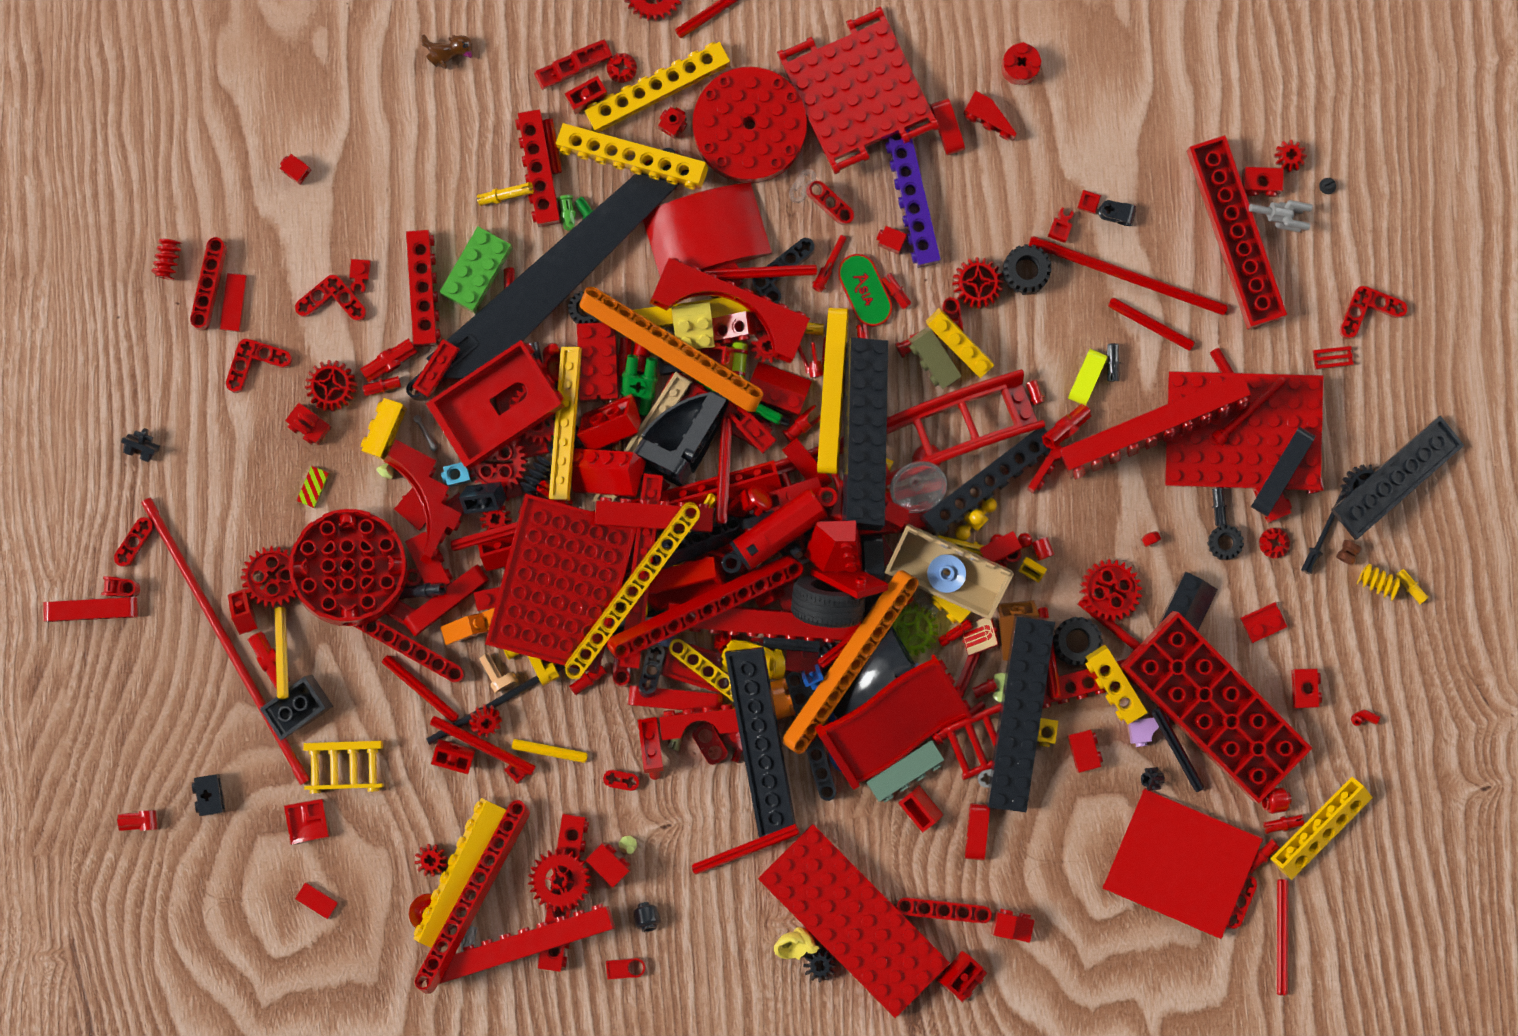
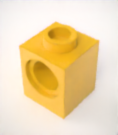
M1041 718L1037 740L1039 746L1050 747V744H1055L1058 728L1057 720ZM1044 727L1051 730V736L1047 739L1041 735V730Z

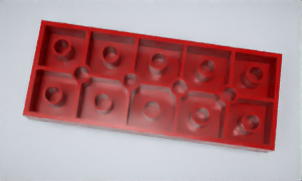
M1240 373L1060 449V453L1070 478L1074 477L1075 480L1084 477L1085 472L1089 470L1096 472L1101 470L1106 463L1110 462L1112 465L1121 461V457L1125 455L1132 457L1138 454L1139 450L1144 447L1148 450L1157 446V442L1161 440L1168 442L1174 439V436L1180 432L1184 435L1193 431V427L1197 425L1204 427L1210 424L1211 419L1216 417L1218 420L1229 416V412L1233 410L1236 413L1246 409L1251 397L1250 390L1243 374Z
M1172 611L1119 665L1253 802L1259 804L1312 749L1179 612Z
M814 824L758 877V880L894 1018L950 964Z

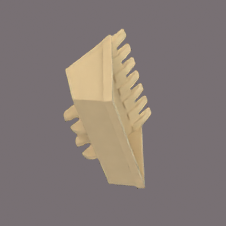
M907 524L885 570L886 574L893 577L898 571L904 570L918 579V588L991 620L1014 575L1012 570L910 524ZM944 554L958 557L966 569V578L963 585L958 590L949 593L940 592L932 587L927 576L928 567L932 560ZM949 569L943 571L945 575L951 573Z

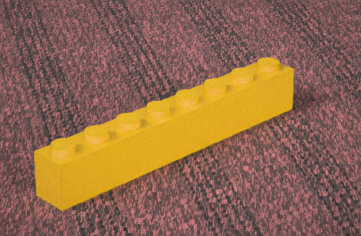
M483 798L475 804L474 814L465 825V833L463 837L461 836L458 839L457 849L448 860L449 866L440 877L439 887L432 893V901L423 912L421 924L414 931L413 939L432 948L506 812V809Z

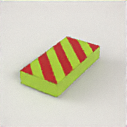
M311 466L296 501L315 509L330 473Z

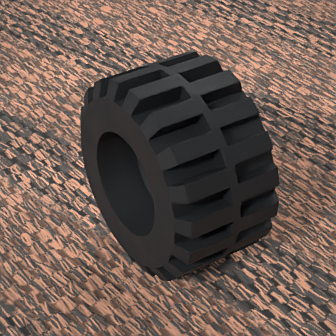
M1024 244L1022 247L1019 245L1014 250L1012 249L1003 264L1002 274L1004 275L1005 283L1007 282L1010 289L1013 288L1014 292H1021V295H1026V293L1031 295L1036 291H1040L1048 282L1052 271L1051 260H1048V254H1044L1043 249L1036 248V245L1028 246V244ZM1021 260L1034 262L1038 268L1037 276L1030 280L1021 278L1016 272L1017 263Z
M1085 617L1067 619L1056 628L1053 635L1055 654L1066 664L1074 666L1084 665L1088 662L1085 656L1101 647L1103 643L1101 631L1098 630L1096 624H1093L1090 619H1085ZM1081 630L1087 635L1088 647L1083 652L1075 653L1068 648L1066 638L1071 631Z

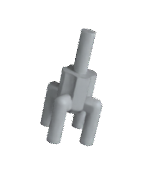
M1288 200L1287 203L1272 202L1269 207L1255 204L1249 205L1250 212L1266 214L1268 221L1276 222L1275 226L1278 229L1300 232L1301 229H1310V223L1293 220L1294 213L1311 212L1312 204Z

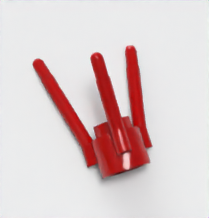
M826 337L823 340L822 364L821 361L817 360L814 342L811 343L813 362H809L810 366L799 345L798 352L805 366L806 374H809L810 378L824 376Z

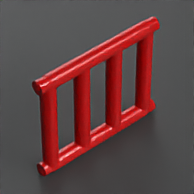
M1001 703L971 715L973 717L971 719L967 717L942 728L945 735H948L963 771L961 774L963 780L991 769L992 760L987 761L972 724L983 719L993 746H995L996 730L990 716L1000 712ZM963 727L966 728L980 762L979 766L972 769L968 766L954 732Z

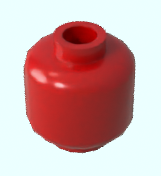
M1277 787L1261 803L1264 810L1275 814L1287 811L1292 798L1290 793L1284 788Z

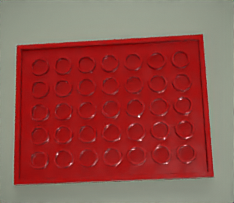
M1169 371L1168 404L1240 373ZM1242 373L1251 393L1246 407L1279 377H1284L1285 383L1230 432L1227 441L1222 446L1213 439L1211 434L1215 430L1226 427L1242 411L1236 413L1233 410L1229 412V416L1218 420L1217 417L1211 419L1210 424L1204 427L1197 425L1193 427V431L1182 435L1180 432L1174 436V439L1166 443L1165 486L1255 489L1263 487L1300 426L1316 437L1284 490L1320 491L1324 375Z
M525 494L485 645L565 666L568 659L620 591L637 528L594 525L595 512ZM606 618L604 625L611 626L613 618ZM596 633L593 635L592 640L599 642L603 636L600 633ZM606 644L585 671L594 674L599 673ZM583 649L580 655L582 657H589L591 651ZM578 665L570 666L572 668L580 669Z

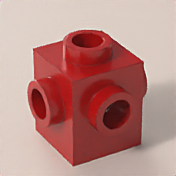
M670 106L668 111L665 109L659 118L661 121L658 124V129L675 139L678 133H683L688 125L685 112L678 107L674 109Z

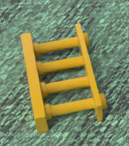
M383 741L303 743L304 751H309V755H311V786H304V790H310V794L321 793V789L367 788V792L379 791L380 787H384V783L377 784L376 756L378 749H383ZM360 749H367V753H369V784H358L357 753H359ZM340 750H347V754H349L350 784L338 785V754H340ZM320 751H328V754H330L331 785H319Z

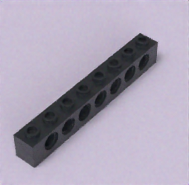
M1045 428L1034 430L922 515L920 519L932 535L935 536L939 533L941 536L950 529L948 527L950 523L954 522L957 524L965 518L963 513L967 510L970 513L979 507V501L984 499L986 502L994 495L992 491L996 488L1001 490L1007 486L1009 478L1013 476L1016 479L1024 473L1022 469L1028 465L1030 468L1039 461L1037 459L1038 456L1043 454L1045 457L1052 449L1044 445L1042 438L1047 433V430ZM1030 444L1037 446V452L1030 450ZM1015 455L1022 457V464L1015 461ZM1001 466H1004V467L1007 468V470H1008V474H1007V475H1003V474L1000 472V467H1001ZM986 477L993 480V486H988L985 483ZM971 489L978 491L977 498L970 494ZM956 500L963 502V509L956 507ZM941 511H945L948 513V520H943L941 518Z

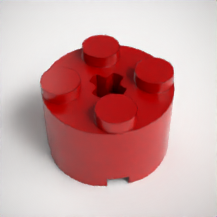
M1025 42L1011 46L1006 51L1002 60L1001 68L1004 78L1014 85H1027L1036 78L1042 61L1039 52ZM1018 62H1019V63H1022V62H1023V63H1024V66H1023V65L1018 66Z

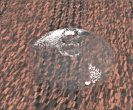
M926 461L913 462L904 466L895 474L890 484V495L893 502L910 510L909 513H921L932 509L943 499L947 490V480L944 472L937 465Z

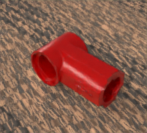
M613 655V681L619 687H627L631 682L630 668L620 667V659L615 658ZM620 673L627 675V680L623 683L617 681V676Z
M156 810L118 814L117 826L119 831L157 830Z

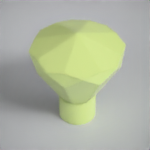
M387 463L376 469L382 477L392 479L394 476L393 467Z
M624 836L618 843L619 850L625 854H632L637 847L636 839L632 836Z

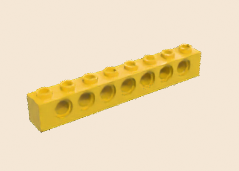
M709 43L705 46L704 50L700 52L698 50L688 55V58L674 61L671 67L667 69L660 68L654 72L655 75L649 78L645 76L639 79L637 84L623 87L621 92L616 95L614 93L604 97V101L588 105L584 111L594 132L599 133L729 67L730 60L721 43ZM705 57H710L713 60L710 64L702 62ZM692 65L696 70L693 73H688L685 70L686 67ZM671 74L679 76V79L675 82L670 81L668 78ZM658 82L662 84V87L659 90H654L652 85ZM643 91L645 96L642 99H638L635 97L636 92ZM620 100H627L628 105L620 107L618 102ZM605 108H609L611 110V114L608 116H603L601 114V111Z
M564 123L556 141V146L562 154H574L583 160L593 159L601 165L611 164L619 170L629 169L637 175L644 173L652 179L659 180L662 178L674 185H677V183L684 184L686 188L695 190V188L702 189L708 171L706 162ZM576 141H582L579 146H574ZM594 146H600L598 150L592 151ZM613 150L618 151L614 156L609 155ZM630 155H635L632 161L627 160ZM653 160L651 165H645L646 161ZM671 165L669 170H663L664 166ZM683 170H689L687 175H680Z

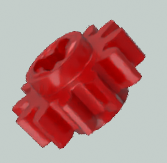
M763 331L762 337L758 334L755 335L758 341H751V344L756 346V348L751 349V353H757L755 360L761 357L762 364L766 360H769V363L772 364L773 358L779 361L780 359L773 357L771 349L767 352L765 347H763V345L766 346V343H769L771 347L766 331Z

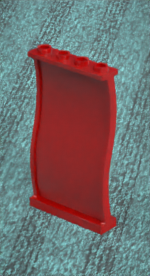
M932 655L931 660L902 674L851 713L825 726L819 724L814 727L853 790L860 787V782L881 773L900 761L937 731L965 717L973 718L969 712L972 708L966 699L962 701L961 697L964 695L958 686H953L955 680L950 672L946 674L945 670L948 668L942 659L938 661L936 656Z

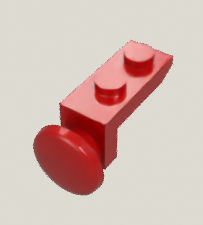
M752 486L749 490L744 489L728 505L727 517L734 516L741 519L753 508L755 515L759 516L763 510L768 511L772 507L771 497L764 489L758 486Z

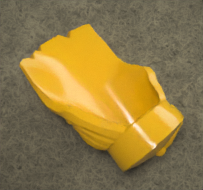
M730 641L721 656L723 658V672H728L725 657L726 651L763 646L747 641ZM764 647L769 679H782L785 674V659L782 650L775 649L772 651Z

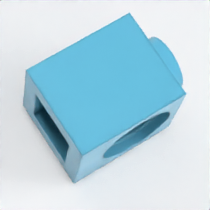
M462 462L443 467L444 472H441L443 483H447L448 487L472 482L469 470ZM459 470L460 477L456 480L451 479L452 471Z

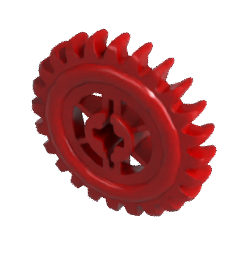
M624 0L625 3H630L628 9L635 8L633 11L634 15L640 13V19L646 15L647 21H650L651 17L657 21L658 16L664 20L665 14L672 16L670 10L677 11L675 4H682L680 0H663L662 2L656 0L657 4L647 3V0Z
M556 848L553 855L548 850V857L541 854L542 861L535 860L538 866L530 867L535 872L528 875V877L533 878V881L528 882V885L534 886L530 893H537L533 898L534 900L541 898L540 906L547 903L546 910L551 905L554 912L557 911L558 907L564 912L565 906L572 910V903L579 906L578 899L585 901L582 894H589L585 887L591 886V883L586 882V880L592 878V876L585 873L590 868H583L586 861L579 862L580 855L574 858V851L567 855L564 848L560 854L558 848ZM558 866H564L568 869L562 872ZM550 869L553 871L551 878L546 877ZM569 870H571L574 876V881H569L567 875ZM557 874L565 879L562 882V886L554 881L557 879ZM546 879L550 880L553 886L551 890L546 886ZM568 883H574L573 887L568 892L566 886L568 885ZM560 889L561 895L554 894L552 891Z

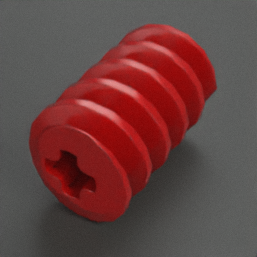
M159 239L158 243L163 246L156 248L160 253L155 254L154 257L159 261L153 262V265L157 268L151 269V272L158 278L174 281L170 274L176 273L172 266H178V264L173 259L180 258L175 252L181 251L177 244L182 243L172 239Z

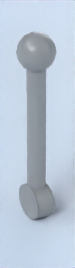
M419 415L414 416V421L420 426L430 444V449L432 451L436 450L437 445L433 443L423 426L422 418Z

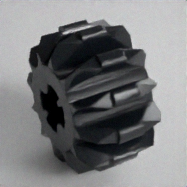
M819 949L818 956L814 953L811 954L813 956L812 959L808 956L805 957L810 962V964H803L805 968L810 967L805 974L809 975L813 972L810 978L812 981L816 975L818 976V982H822L821 976L823 975L826 980H829L827 972L834 975L835 972L829 968H835L836 964H829V962L835 958L834 956L826 958L829 951H825L822 956V951ZM819 960L823 961L825 966L823 970L820 968V971L816 970L815 962L818 961L819 963Z

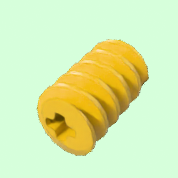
M1368 564L1363 568L1357 580V584L1363 581V588L1370 584L1369 591L1376 587V594L1384 591V598L1390 594V601H1393L1400 587L1399 577L1393 580V574L1386 576V571L1384 570L1379 573L1378 567L1372 570V564Z

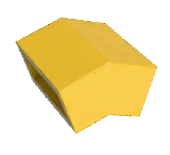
M1026 557L1018 571L1039 583L1047 568ZM1024 565L1027 566V567H1029L1030 569L1034 570L1035 572L1039 573L1040 576L1037 575L1036 573L1030 571L1029 569L1025 568Z

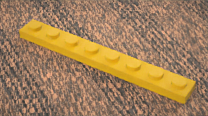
M561 347L558 390L565 399L562 401L565 407L557 411L555 416L549 490L550 500L570 501L582 351L580 347Z

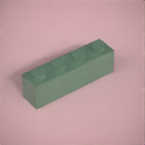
M931 740L866 783L878 802L883 800L885 803L894 797L892 793L898 789L902 792L910 787L908 783L915 779L918 782L926 776L925 772L929 769L935 771L942 766L941 762L944 759Z

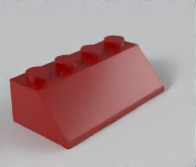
M574 449L571 476L573 491L575 493L636 497L646 461L634 452Z

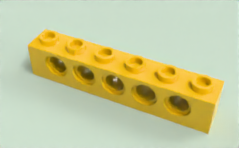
M1351 777L1276 852L1271 860L1282 873L1292 880L1373 797L1365 786Z

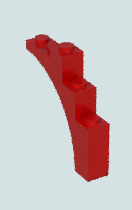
M395 439L384 462L395 468L408 480L422 503L426 517L427 536L420 561L427 564L430 559H435L439 551L436 548L438 543L442 544L446 535L450 536L453 530H458L462 522L459 520L461 513L444 505L449 496L446 494L449 487L432 478L437 469L434 467L436 460Z

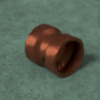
M1344 540L1342 543L1343 548L1337 553L1336 558L1344 563L1353 565L1356 561V554H1359L1362 548L1349 540Z

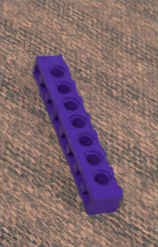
M890 136L887 138L888 142L885 143L887 154L891 153L892 161H889L891 172H895L897 178L894 179L895 189L899 190L901 195L898 198L900 209L904 208L905 215L902 216L904 227H908L909 234H907L908 244L912 245L914 251L911 253L912 262L917 264V268L938 264L941 259L913 140L910 139V142L904 144L902 139L894 140ZM898 151H904L906 152L907 156L903 159H900L897 157L896 153ZM903 169H908L911 175L904 177L900 172ZM912 187L915 190V194L907 195L905 189ZM916 205L920 211L913 214L910 212L909 207ZM915 224H921L923 225L924 230L922 232H916L913 226ZM918 243H927L928 249L920 250Z

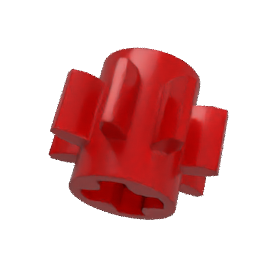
M728 631L720 632L719 635H715L714 649L718 648L719 653H723L724 649L727 648V644L732 640H737V636L733 637V635L728 634Z

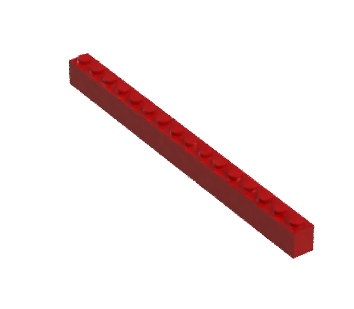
M772 460L730 472L728 504L744 489L749 490L752 486L761 487L766 492L782 488L775 461ZM718 476L662 491L660 501L670 502V505L678 506V502H692L696 505L703 504L708 494L712 493L717 496ZM641 498L633 499L631 503H639ZM514 535L478 545L480 558L486 572L506 566Z

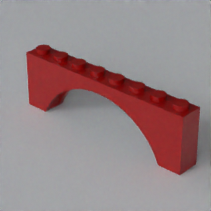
M668 258L650 304L667 311L675 304L697 296H718L732 300L748 309L763 325L770 339L773 357L791 364L810 318L806 317L805 313L801 311L794 312L782 303H773L770 298L757 296L752 290L747 288L741 289L736 287V284L731 281H722L718 279L717 275L713 273L706 274L694 265H685L678 258Z

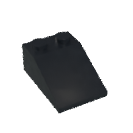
M313 675L304 676L288 688V698L279 699L276 696L260 708L280 741L334 707Z

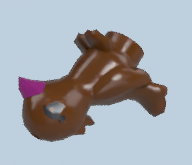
M425 34L421 35L422 46L426 47L430 52L426 58L435 67L440 64L444 69L447 68L446 62L456 55L472 57L471 39L465 35H452V38H448L451 41L450 44L433 43L428 40Z

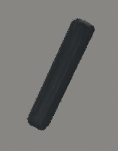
M764 637L763 647L818 653L820 642Z

